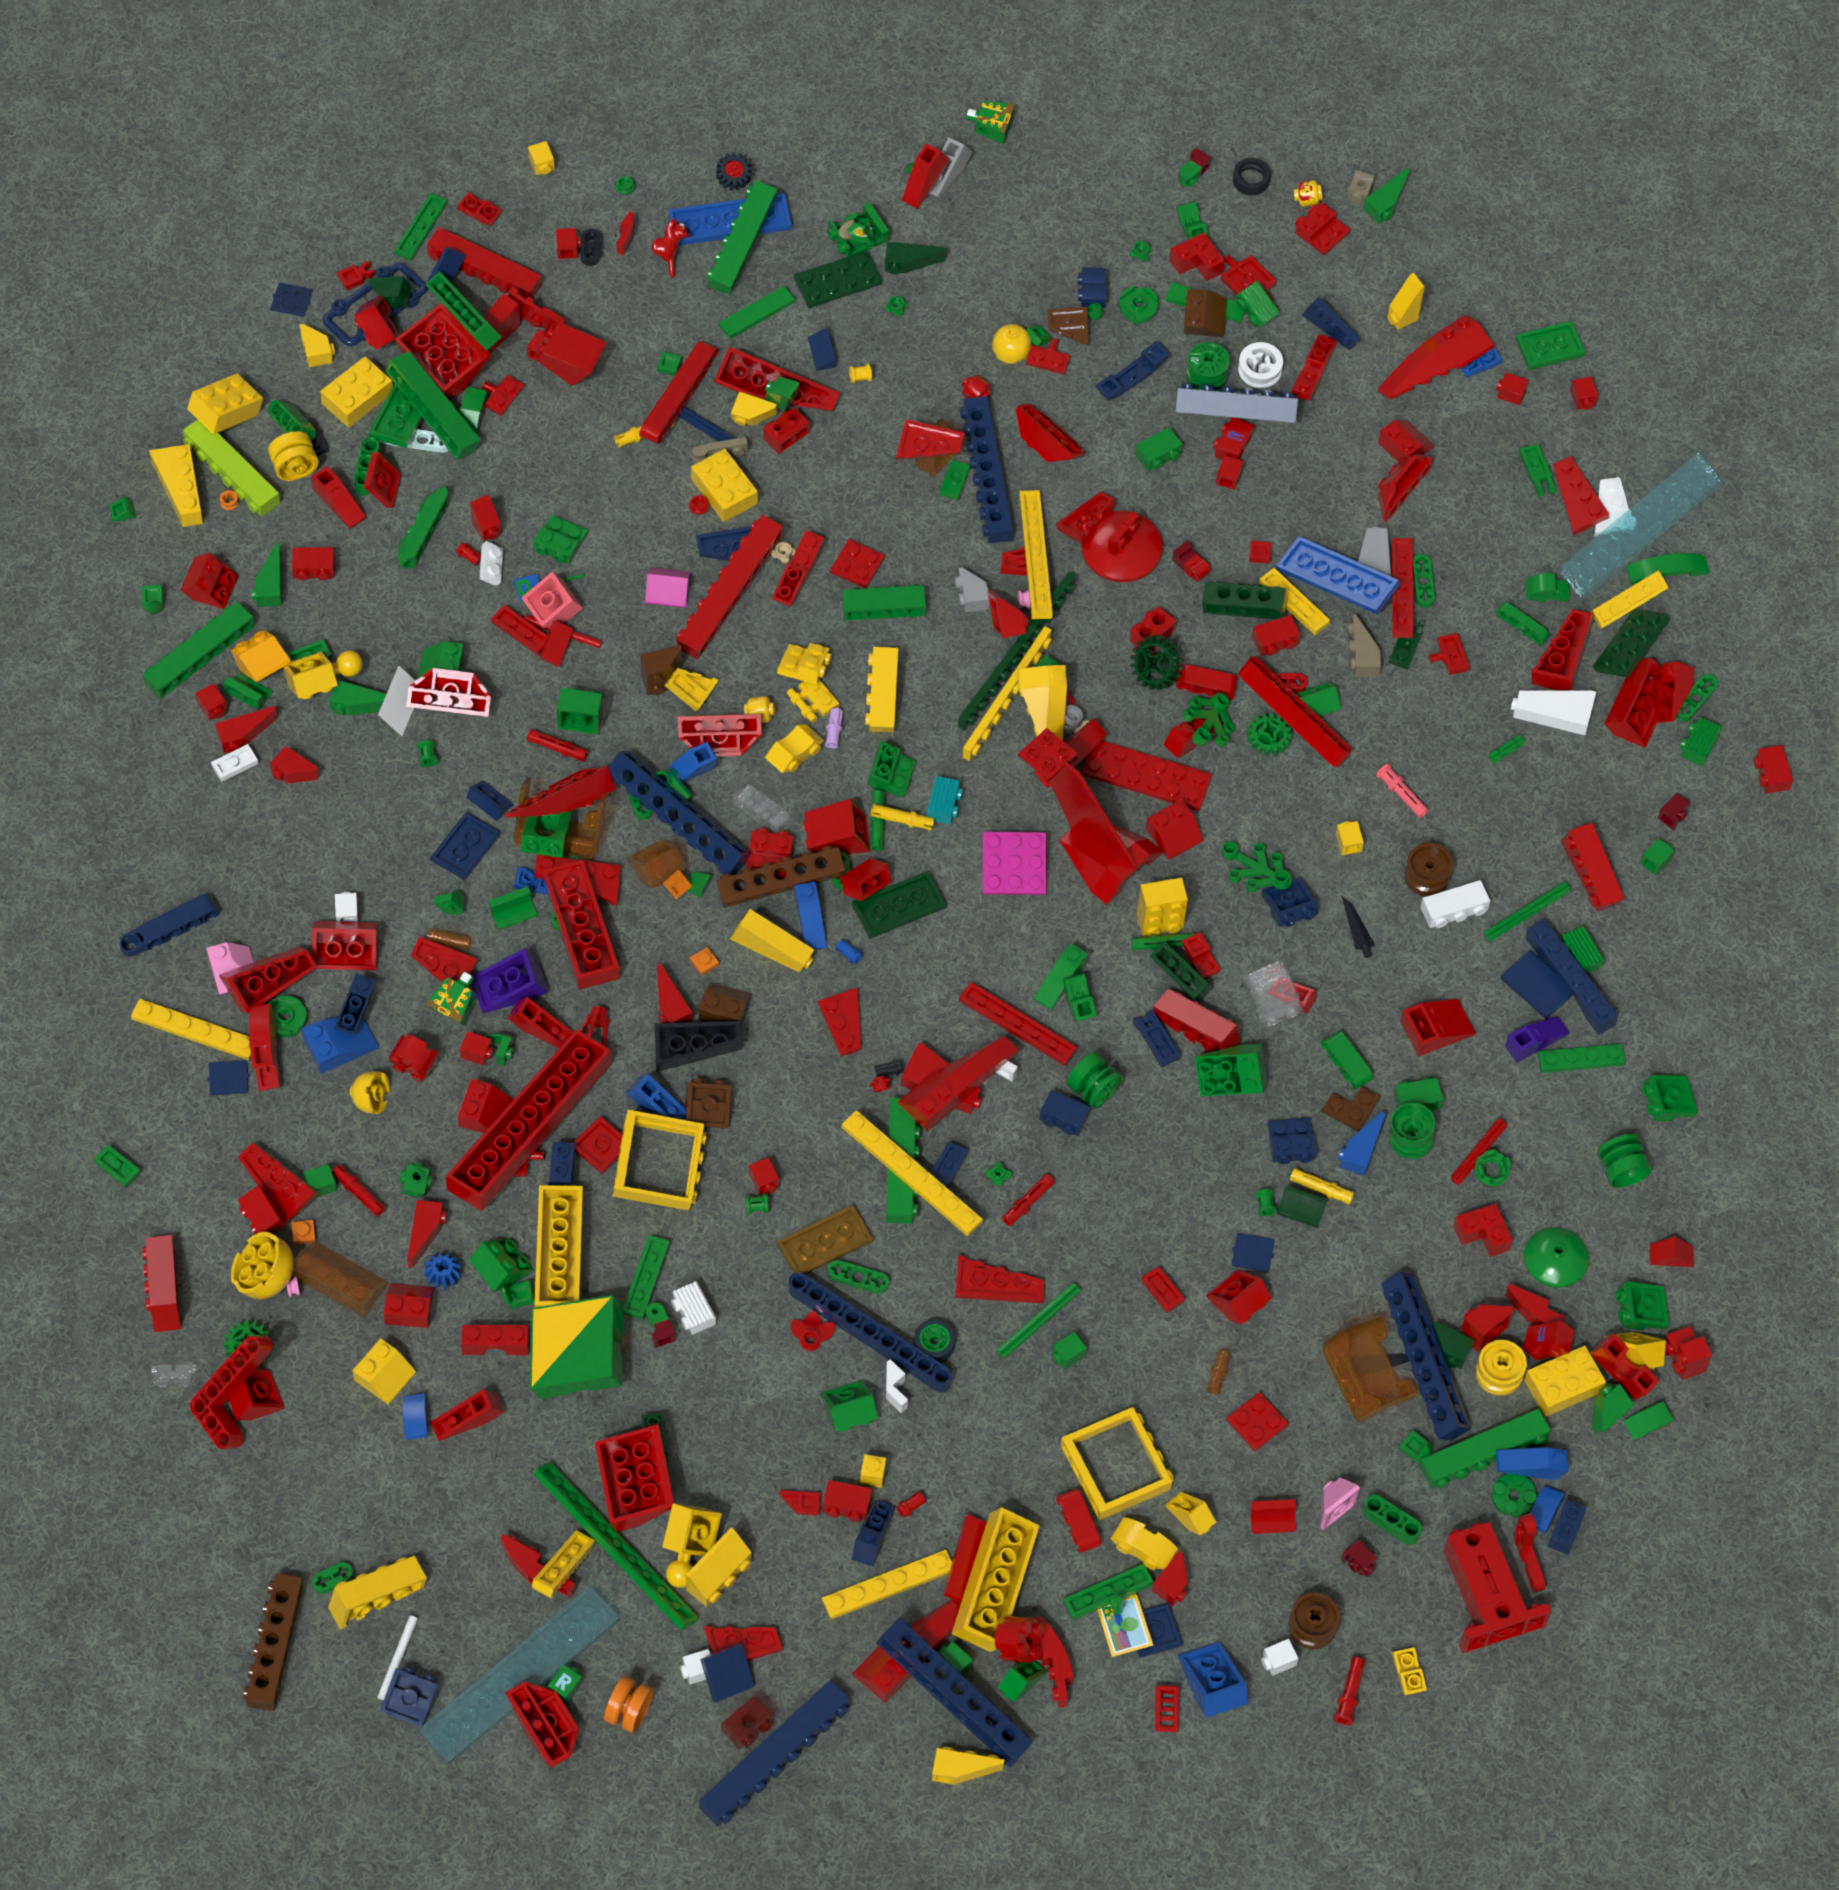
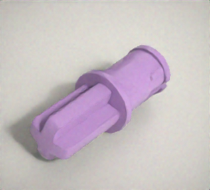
M832 708L830 710L829 724L826 726L827 739L825 746L827 748H838L839 734L842 731L841 720L843 713L840 708Z

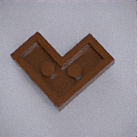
M1363 1087L1360 1088L1352 1102L1332 1093L1322 1108V1112L1359 1132L1380 1100V1096Z

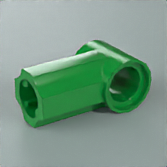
M669 768L656 772L659 777L686 800L691 801L693 795L679 780V774L675 769Z

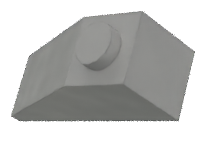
M951 138L947 139L941 151L949 159V162L928 192L938 198L963 171L972 154V151L966 145Z

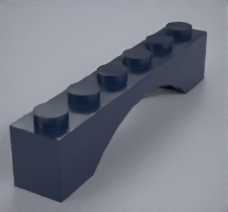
M1543 919L1528 928L1526 941L1536 954L1549 964L1563 980L1596 1033L1600 1035L1616 1026L1617 1013L1546 920Z

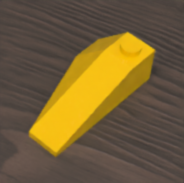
M1065 665L1017 669L1019 692L1021 697L1024 696L1028 707L1026 708L1027 713L1031 715L1035 725L1034 731L1036 736L1045 728H1048L1063 741L1067 693Z

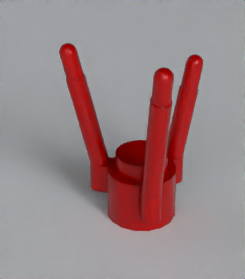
M593 1006L579 1030L584 1033L589 1024L587 1036L591 1037L594 1028H601L603 1026L602 1045L607 1047V1033L610 1022L607 1019L608 1011L603 1007Z

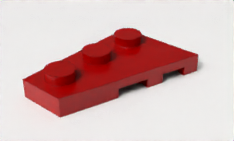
M511 287L509 297L519 304L520 320L523 319L530 322L534 327L545 329L549 326H554L558 322L567 325L565 318L547 307H538L533 302L534 299L529 296L525 299L517 294L518 290Z
M905 420L896 460L960 454L965 433Z
M1102 491L1056 523L1057 530L1084 544L1102 519L1116 505L1114 498Z
M854 988L819 1000L818 1006L840 1057L860 1051L858 989Z

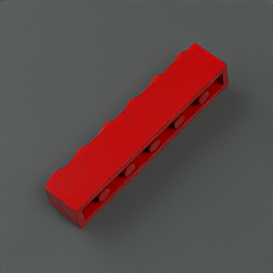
M438 227L427 243V254L435 261L439 260L445 247L457 248L466 255L459 270L469 277L474 276L480 279L486 285L491 284L497 287L503 293H509L511 287H514L518 290L517 294L525 299L529 296L533 299L542 287V276L440 227Z

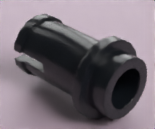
M894 1059L891 1063L874 1066L876 1077H887L895 1074L898 1076V1074L902 1073L900 1061H895Z

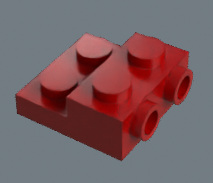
M1323 202L1318 206L1314 204L1310 208L1306 217L1300 216L1295 223V234L1324 256L1350 233L1351 229L1336 218L1337 213Z
M758 828L757 831L752 830L749 845L750 856L747 860L746 869H759L765 863L772 862L774 865L781 863V860L791 857L794 836H790L786 831H779L776 834L769 833V830L765 828ZM779 871L774 877L784 879L786 874Z

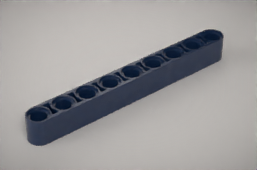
M797 1272L790 1276L789 1293L793 1298L816 1311V1313L830 1322H834L836 1326L883 1357L891 1360L935 1391L946 1392L950 1389L952 1372L949 1368L807 1275ZM795 1284H802L803 1287H801V1288H796V1287H794V1285H795ZM814 1295H818L821 1298L818 1300H814L811 1297ZM837 1307L839 1310L831 1311L829 1308ZM855 1319L857 1322L849 1323L847 1320ZM868 1330H872L875 1333L873 1335H868L865 1332ZM890 1342L893 1345L890 1347H886L883 1345V1343ZM909 1354L911 1357L906 1359L902 1358L901 1355ZM924 1365L927 1366L929 1369L921 1370L919 1367ZM940 1377H944L947 1379V1381L939 1382L937 1379Z

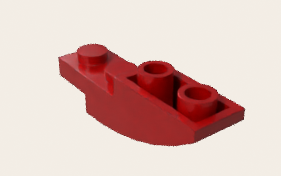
M1321 334L1317 336L1306 358L1305 365L1291 392H1293L1294 396L1310 401L1329 364L1337 340Z
M805 530L791 562L788 563L772 600L790 607L793 605L817 562V556L825 541L824 537Z
M1095 718L1090 720L1065 742L1078 753L1069 762L1072 767H1075L1107 735ZM1036 770L1033 772L1046 788L1051 786L1049 781Z
M265 1004L250 1007V1052L252 1067L256 1070L259 1091L281 1088L275 1047L278 1046L272 1005Z
M502 1534L501 1545L506 1556L515 1569L532 1584L534 1578L546 1565H541L542 1558L540 1552L532 1546L527 1547L521 1544V1541L512 1535L508 1537ZM572 1578L567 1579L565 1584H562L561 1588L558 1589L559 1592L570 1598L576 1591Z
M1039 1616L1036 1617V1620L1042 1623L1045 1628L1041 1640L1042 1657L1040 1659L1042 1666H1048L1049 1680H1054L1055 1687L1051 1688L1052 1699L1057 1701L1058 1708L1067 1707L1068 1695L1066 1685L1073 1684L1074 1678L1071 1664L1057 1634Z

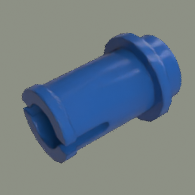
M841 939L836 945L835 950L848 958L849 963L857 964L862 959L863 954L861 950L855 949L845 939Z

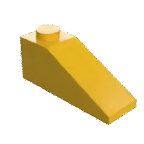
M1414 273L1409 275L1389 305L1388 321L1391 325H1395L1398 330L1417 321L1419 318L1424 285Z

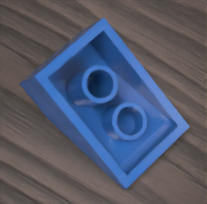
M338 1017L320 1020L301 1029L303 1041L320 1074L379 1049L364 1017L355 1036L334 1029Z
M1220 1642L1178 1655L1197 1704L1206 1718L1248 1704L1247 1684Z

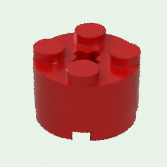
M402 1034L389 1055V1061L394 1064L392 1066L394 1070L402 1074L404 1071L411 1073V1077L414 1080L422 1082L429 1074L439 1054L434 1048L432 1051L426 1048L428 1044L421 1039L409 1034L405 1037Z
M1005 1616L1003 1623L998 1624L995 1631V1647L1000 1650V1659L1006 1662L1025 1663L1039 1660L1042 1657L1041 1640L1045 1632L1044 1625L1033 1617Z

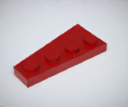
M958 1255L955 1298L1043 1304L1044 1280L1019 1272L1012 1273L1006 1271L1005 1268L998 1266L995 1268L985 1265V1262L966 1259L965 1256Z

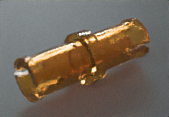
M429 928L427 940L444 944L448 948L453 946L469 950L471 937L453 934V931L444 932Z
M1219 1350L1217 1352L1214 1366L1210 1369L1211 1377L1206 1391L1212 1395L1220 1394L1223 1379L1227 1377L1228 1372L1226 1369L1231 1357L1227 1351Z

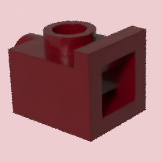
M1676 793L1660 809L1658 819L1674 831L1677 828L1678 821L1682 822L1688 815L1689 801Z
M1357 1540L1342 1553L1341 1561L1343 1563L1348 1561V1566L1354 1573L1358 1572L1361 1576L1365 1575L1368 1577L1376 1569L1377 1557L1360 1540Z

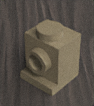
M1356 170L1347 199L1354 203L1364 204L1365 198L1370 195L1373 187L1374 175Z

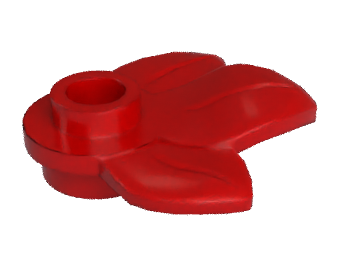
M816 1311L810 1312L803 1322L799 1320H792L791 1322L792 1334L800 1340L801 1347L806 1351L817 1350L821 1342L827 1341L832 1337L835 1330L834 1322L822 1324ZM811 1338V1339H813L815 1342L812 1343V1344H809V1343H807L806 1341H807V1339Z

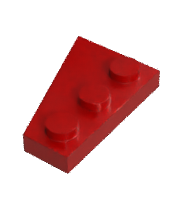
M420 936L411 953V957L441 983L447 977L457 982L463 972L472 976L478 963V959Z
M704 1626L712 1654L737 1643L742 1644L747 1661L782 1651L775 1627L736 1629L733 1627L712 1628Z

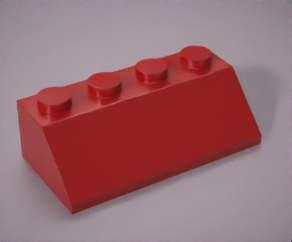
M1653 658L1641 659L1629 678H1625L1604 723L1614 736L1646 748L1657 724L1656 717L1662 668Z

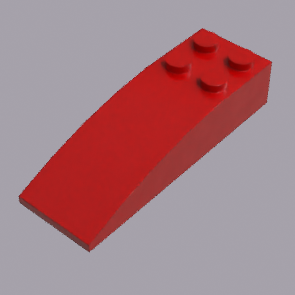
M579 860L542 870L578 990L618 980L619 966L584 861Z

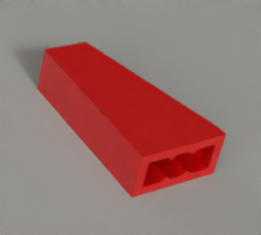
M505 293L501 295L483 317L501 336L496 344L487 350L489 354L520 327L519 304Z
M919 1042L901 1077V1086L912 1090L929 1074L949 1064ZM978 1087L955 1108L970 1115L974 1108L978 1110L982 1102V1097H980L981 1088Z

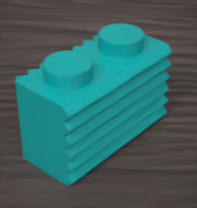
M942 776L935 777L927 809V817H933L936 822L951 825L952 818H957L959 806H956L957 800L961 801L963 793L959 780Z

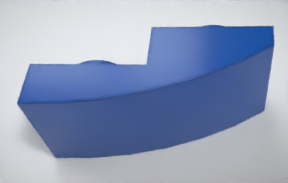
M1492 348L1468 365L1462 367L1461 370L1466 378L1491 369L1503 361L1496 349Z
M519 866L513 888L519 890L528 886L530 892L549 895L545 881L534 877L535 871Z
M425 1393L403 1396L406 1440L428 1437L427 1398Z
M1546 1486L1543 1487L1530 1512L1535 1519L1537 1530L1547 1533L1555 1519L1557 1510L1564 1501V1493Z

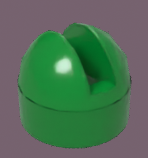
M1093 303L1087 307L1090 319L1096 321L1102 317L1103 309L1099 303Z

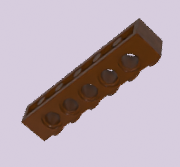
M833 846L822 848L821 852L814 854L812 851L806 852L796 859L787 857L782 859L781 863L774 865L770 862L761 865L759 869L752 870V868L741 870L740 874L737 875L725 874L720 876V879L716 880L723 908L793 890L794 885L810 882L819 883L841 877L845 874V868L839 847L833 848ZM822 860L826 862L827 866L823 869H818L815 863ZM798 866H803L806 868V872L800 875L795 872V869ZM782 871L786 874V877L783 880H778L774 877L775 874ZM757 877H763L766 882L759 886L754 883V880ZM741 882L746 887L742 891H737L734 889V885Z
M275 1573L274 1581L270 1580L268 1594H270L269 1602L265 1601L263 1615L266 1616L264 1623L260 1622L258 1636L261 1637L259 1644H255L253 1657H256L254 1665H250L248 1678H251L249 1686H245L243 1694L247 1707L275 1711L303 1590L302 1577ZM281 1597L288 1598L284 1603L277 1602ZM276 1618L283 1619V1621L279 1624L272 1623V1621ZM271 1639L278 1640L275 1645L267 1644ZM266 1660L273 1661V1664L270 1666L262 1665ZM261 1681L268 1682L266 1687L261 1688L257 1686Z

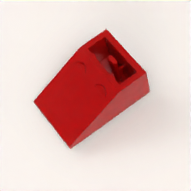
M1458 999L1420 1003L1402 1011L1400 1023L1418 1057L1476 1035Z

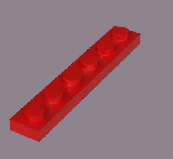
M1392 538V577L1398 579L1400 583L1392 594V638H1413L1412 538Z
M972 982L959 997V1001L1063 1066L1067 1065L1077 1051L1075 1045Z

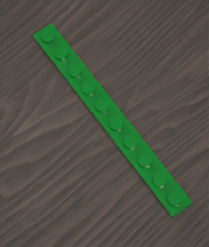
M551 1462L536 1469L533 1475L578 1521L585 1531L596 1540L643 1592L649 1596L659 1609L667 1615L674 1625L683 1630L696 1623L698 1620L697 1615Z

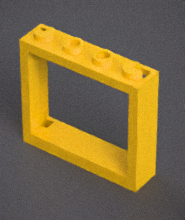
M628 1110L624 1122L612 1197L689 1210L691 1204H695L697 1191H694V1186L699 1183L701 1173L697 1171L698 1164H702L704 1152L700 1151L701 1144L705 1145L706 1133L703 1132L704 1124ZM634 1126L694 1137L685 1197L624 1186Z
M1133 1407L1061 1437L1060 1446L1099 1520L1171 1490L1172 1481H1174L1171 1471L1165 1469L1163 1465L1164 1459L1159 1450L1156 1451L1153 1446L1154 1440L1149 1431L1146 1432L1143 1427L1144 1421L1141 1414H1136ZM1130 1420L1161 1480L1105 1503L1075 1444Z

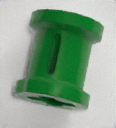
M432 740L421 741L417 744V750L420 752L421 757L419 763L422 767L435 766L438 763V758L434 753L435 743Z
M1263 1189L1255 1193V1198L1258 1200L1259 1205L1258 1215L1261 1217L1277 1213V1207L1274 1206L1272 1198L1274 1193L1271 1189Z
M767 1194L758 1197L745 1196L747 1215H750L751 1212L759 1211L769 1213Z

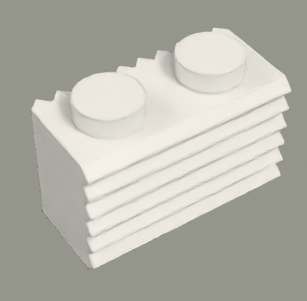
M697 1281L673 1291L671 1303L676 1312L680 1311L682 1315L681 1323L685 1330L689 1329L693 1335L716 1325V1317Z

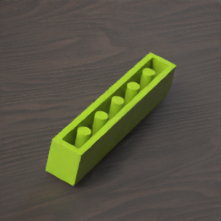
M196 420L183 430L184 444H190V449L196 452L198 459L201 462L205 461L208 463L212 473L215 475L219 474L225 486L228 488L231 486L240 500L244 499L247 502L249 509L253 513L257 512L262 517L280 504L279 493L219 433L212 434L199 420Z

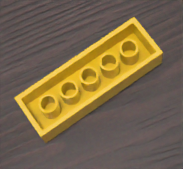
M539 1185L535 1307L580 1300L583 1186Z
M1002 1507L989 1514L953 1627V1635L989 1652L996 1650V1628L998 1624L1003 1623L1005 1616H1012L1040 1525Z

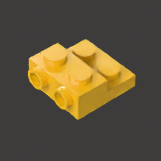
M809 643L807 649L789 644L778 666L777 674L817 685L819 678L824 677L825 665L829 666L832 654L829 653V648L819 644Z

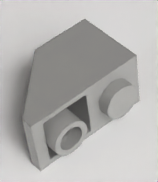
M963 567L958 568V576H955V585L961 591L958 594L960 606L964 605L965 612L989 609L987 583Z

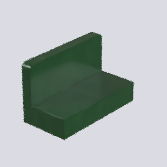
M1285 1186L1277 1215L1318 1228L1325 1209L1326 1199Z

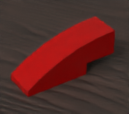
M1509 1283L1505 1296L1512 1306L1532 1325L1560 1320L1565 1323L1566 1316L1547 1309L1549 1300Z

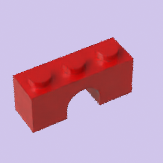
M462 1325V1355H484L486 1350L500 1349L505 1351L506 1355L528 1356V1325Z
M1615 1333L1602 1338L1590 1354L1634 1400L1647 1396L1659 1382L1657 1377L1645 1365L1636 1366L1627 1359L1625 1353L1629 1348Z

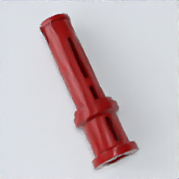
M1360 1657L1351 1658L1344 1691L1338 1698V1710L1333 1716V1720L1336 1723L1347 1726L1353 1724L1354 1708L1358 1705L1356 1699L1366 1663Z

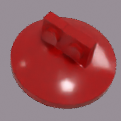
M1111 511L1102 519L1084 544H1081V552L1087 566L1098 576L1113 582H1133L1146 577L1156 568L1162 554V539L1154 524L1142 515L1133 511Z

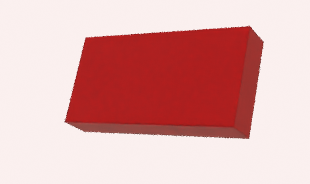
M556 620L553 621L539 659L556 667L560 666L573 629Z

